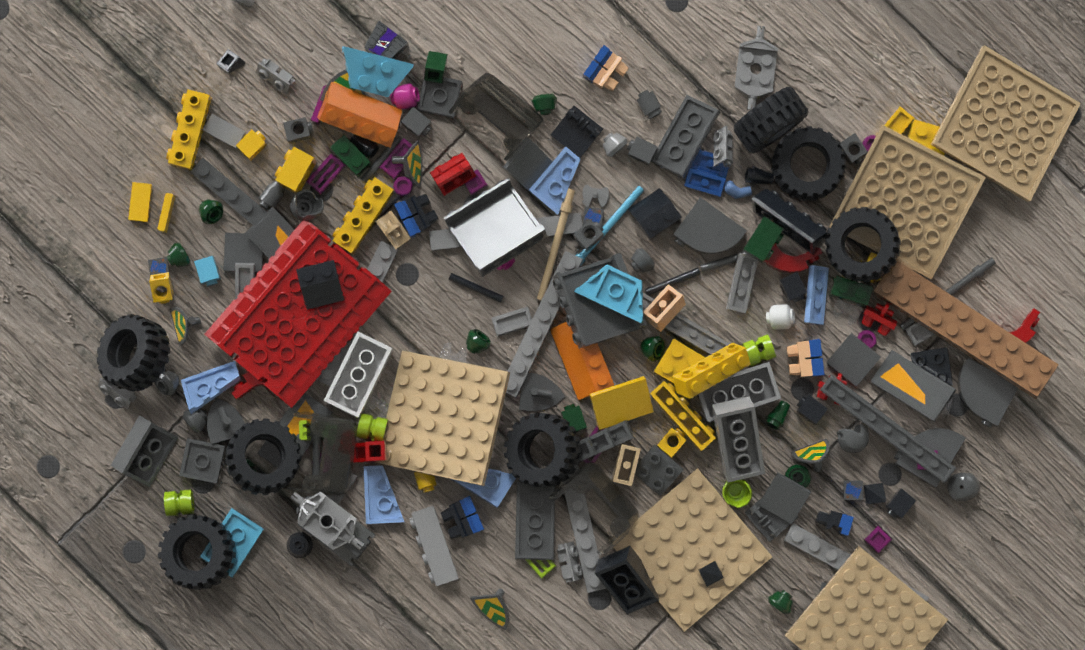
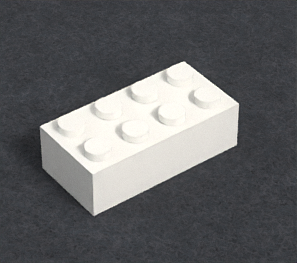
M357 332L324 401L360 418L393 352V348Z

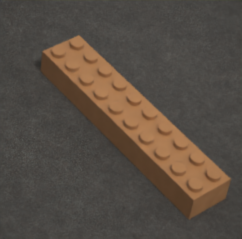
M896 260L895 266L891 267L890 272L883 276L875 288L874 295L890 303L891 306L1034 399L1038 398L1059 364Z

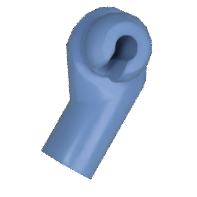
M727 181L724 184L725 192L734 199L752 195L750 186L739 188L733 181Z

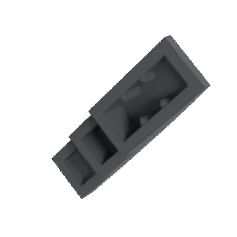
M625 420L580 440V443H578V447L581 448V453H578L580 462L635 438L628 421Z

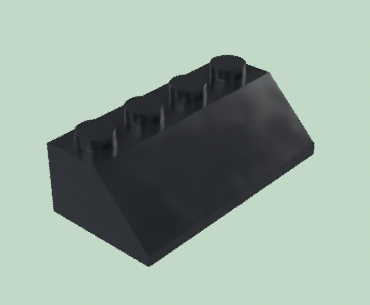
M766 188L752 197V207L755 214L761 218L766 217L784 228L782 231L784 235L812 255H815L824 244L825 238L828 236L827 229L820 223H814L807 213H800L796 210V206L789 201L786 203L776 191L772 190L771 192Z

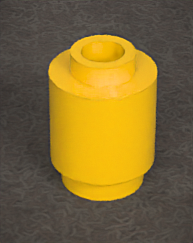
M414 472L418 490H423V493L434 490V486L437 485L434 475Z

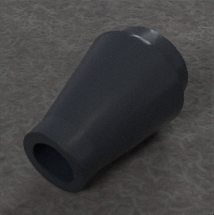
M356 134L351 137L350 141L365 157L371 159L378 152L379 146L376 142Z
M752 166V168L747 167L745 182H748L749 185L773 184L774 173H769L755 166Z

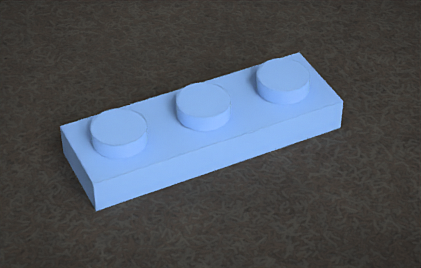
M809 265L804 323L824 325L829 268Z

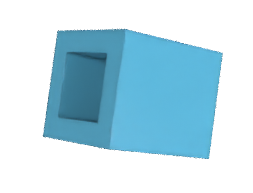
M214 256L194 261L201 284H206L208 287L218 283L217 280H220L221 276Z

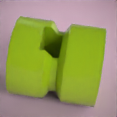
M768 334L758 337L756 342L750 340L742 343V346L747 349L750 366L761 363L762 359L767 361L776 358L775 350Z
M362 413L356 437L363 439L371 437L372 441H383L388 419L381 417L374 419L372 415Z
M192 489L181 490L180 493L176 491L164 492L166 517L178 516L179 512L182 515L194 514Z

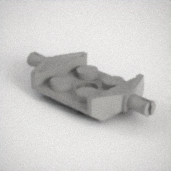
M757 26L755 39L740 43L734 88L748 96L747 110H751V105L752 109L756 106L758 97L773 92L778 48L764 39L765 26H762V29L761 26ZM757 64L761 67V72L753 74L750 67Z
M294 492V496H291V499L301 507L297 522L300 526L332 550L346 543H351L359 550L363 547L364 543L355 538L354 535L357 523L356 517L322 492L308 499H304ZM325 515H329L332 518V524L328 527L323 526L321 522Z

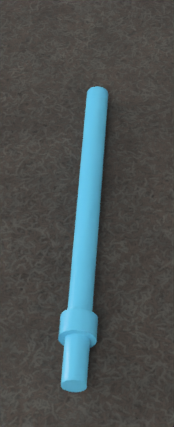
M638 186L602 227L604 229L602 231L603 237L644 192L642 187ZM600 241L587 252L583 249L579 254L575 255L583 259L581 265Z

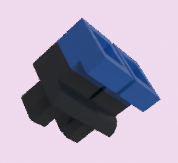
M427 194L418 197L414 195L409 199L394 204L411 238L430 229V225L439 220L435 210L426 214L422 210L423 207L431 204Z
M471 496L449 505L450 508L441 512L444 522L455 519L457 526L447 529L451 539L461 536L463 538L484 530L478 514L461 520L477 512Z
M832 510L829 511V514L818 511L815 523L825 525L824 529H830L832 526L840 528L839 534L848 536L854 517Z

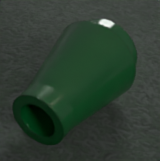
M781 400L766 417V424L775 430L783 427L790 405Z

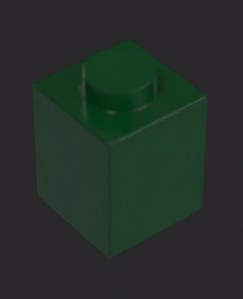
M428 52L424 72L425 81L443 84L448 54Z
M575 404L564 407L565 411H562L561 414L563 419L570 422L569 426H573L576 432L587 428L580 406L575 407Z

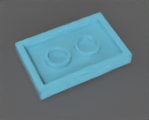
M231 508L222 524L226 530L230 531L232 535L230 538L235 542L236 546L233 547V552H236V558H232L231 562L234 563V566L227 571L229 576L233 578L264 531V528ZM210 542L200 556L207 562L210 561L212 556Z

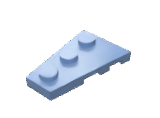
M564 147L529 189L535 197L556 215L559 214L561 204L565 199L580 158L570 149Z
M235 361L181 380L191 414L241 380Z
M383 465L363 466L366 524L404 522Z
M488 468L484 486L451 480L498 508L516 478L512 473L509 474Z

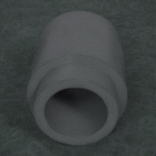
M645 90L638 95L639 99L636 101L645 116L652 119L662 113V106L653 91Z
M273 181L267 185L259 196V204L266 210L272 207L275 208L284 196L285 189Z

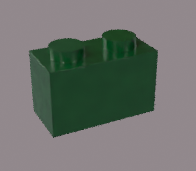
M345 135L341 136L330 147L332 152L357 178L371 166V162Z
M763 217L744 247L743 252L761 263L765 259L768 261L774 252L771 250L774 243L779 244L784 236L781 233L784 228Z
M835 276L829 296L866 307L868 306L873 287Z

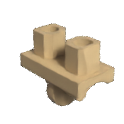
M389 211L376 221L395 250L411 239L392 211Z

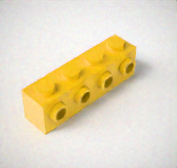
M187 89L186 94H183L181 99V105H183L182 112H178L176 118L178 127L177 130L173 131L171 141H173L172 149H168L166 156L171 166L187 170L193 169L212 99L210 95Z
M375 177L373 180L369 179L363 188L365 192L362 197L359 195L353 203L354 209L352 212L348 211L342 220L344 224L341 228L337 227L332 235L334 238L332 240L333 243L352 255L395 192L394 189Z
M732 342L672 376L677 394L691 399L751 365L747 349Z
M663 381L650 393L651 398L701 452L716 439L714 430L709 425L705 426L701 422L702 417L696 411L692 412L688 408L690 404L683 396L678 397L675 393V387L670 382L666 383Z

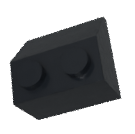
M660 188L628 209L649 241L682 218L673 203Z
M334 260L296 269L307 310L345 301Z

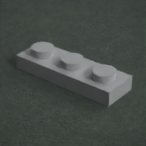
M738 254L726 309L746 313L758 263V260L750 255Z

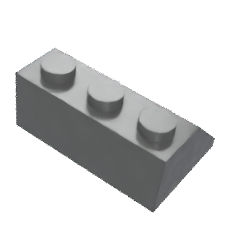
M139 415L110 466L150 487L177 441L178 436Z

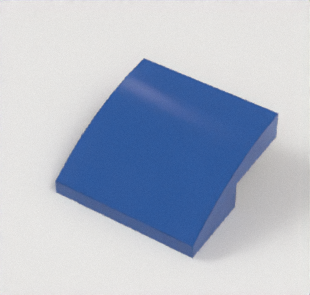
M700 149L687 173L684 186L721 197L729 167H724L722 163L715 167L713 153Z

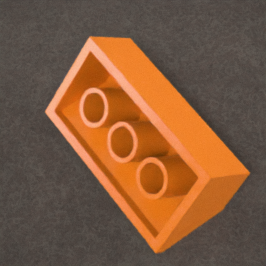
M331 82L317 118L322 122L391 148L398 130L402 109Z
M567 322L550 329L578 401L589 397L591 393L614 386L598 343L579 349L578 344L576 345L573 341V331Z

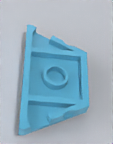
M342 46L350 88L389 97L414 66L411 63Z
M605 265L597 274L591 276L588 281L574 291L641 324L643 323V281L610 265Z

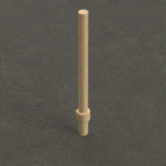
M569 188L565 201L561 204L560 210L562 211L538 292V300H542L548 288L567 218L573 208L571 204L575 190Z

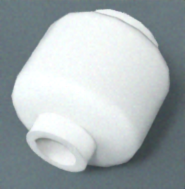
M788 304L771 306L770 312L766 313L767 324H770L774 330L789 329L795 323L794 309H791Z

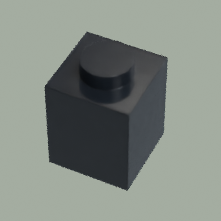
M798 272L779 280V284L788 302L793 300L796 303L805 299L803 295L807 291Z
M810 395L806 398L803 396L796 405L799 407L797 412L814 425L819 422L828 409Z
M900 488L885 507L888 509L887 513L891 517L902 519L917 500Z

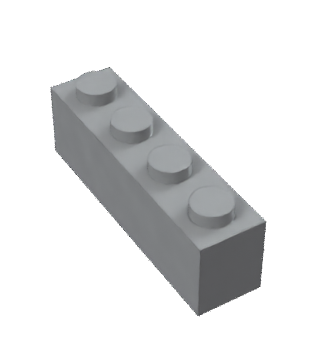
M434 506L411 513L410 523L412 528H416L419 534L415 536L418 546H423L425 554H422L425 566L429 565L431 572L428 573L431 583L439 586L459 579Z

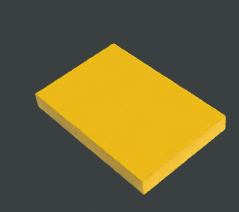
M644 376L590 394L599 430L654 412Z

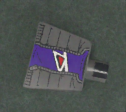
M378 21L364 48L368 53L395 59L409 45L406 40L381 21Z

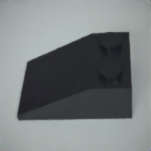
M631 546L598 559L595 575L626 614L659 601L656 590L640 557Z

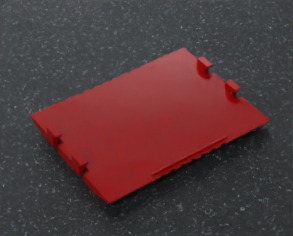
M305 220L297 226L278 248L275 255L271 256L269 262L265 263L262 267L263 269L258 271L257 276L252 278L250 284L245 286L244 291L239 293L238 298L232 301L204 334L230 357L236 353L237 355L233 360L260 381L264 377L265 380L262 384L291 408L322 374L321 371L328 367L327 364L334 360V356L340 353V349L346 346V342L352 339V335L358 332L359 327L364 325L392 292L366 268L361 267L358 270L357 267L360 263L340 246L333 243L330 247L328 244L332 240L312 223ZM334 260L345 301L307 310L296 269Z

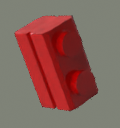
M463 153L453 156L449 161L437 166L430 172L444 196L476 177L473 168Z

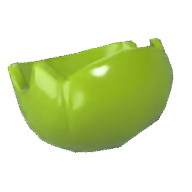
M744 479L732 482L726 481L723 486L722 496L728 505L742 508L750 502L752 490Z

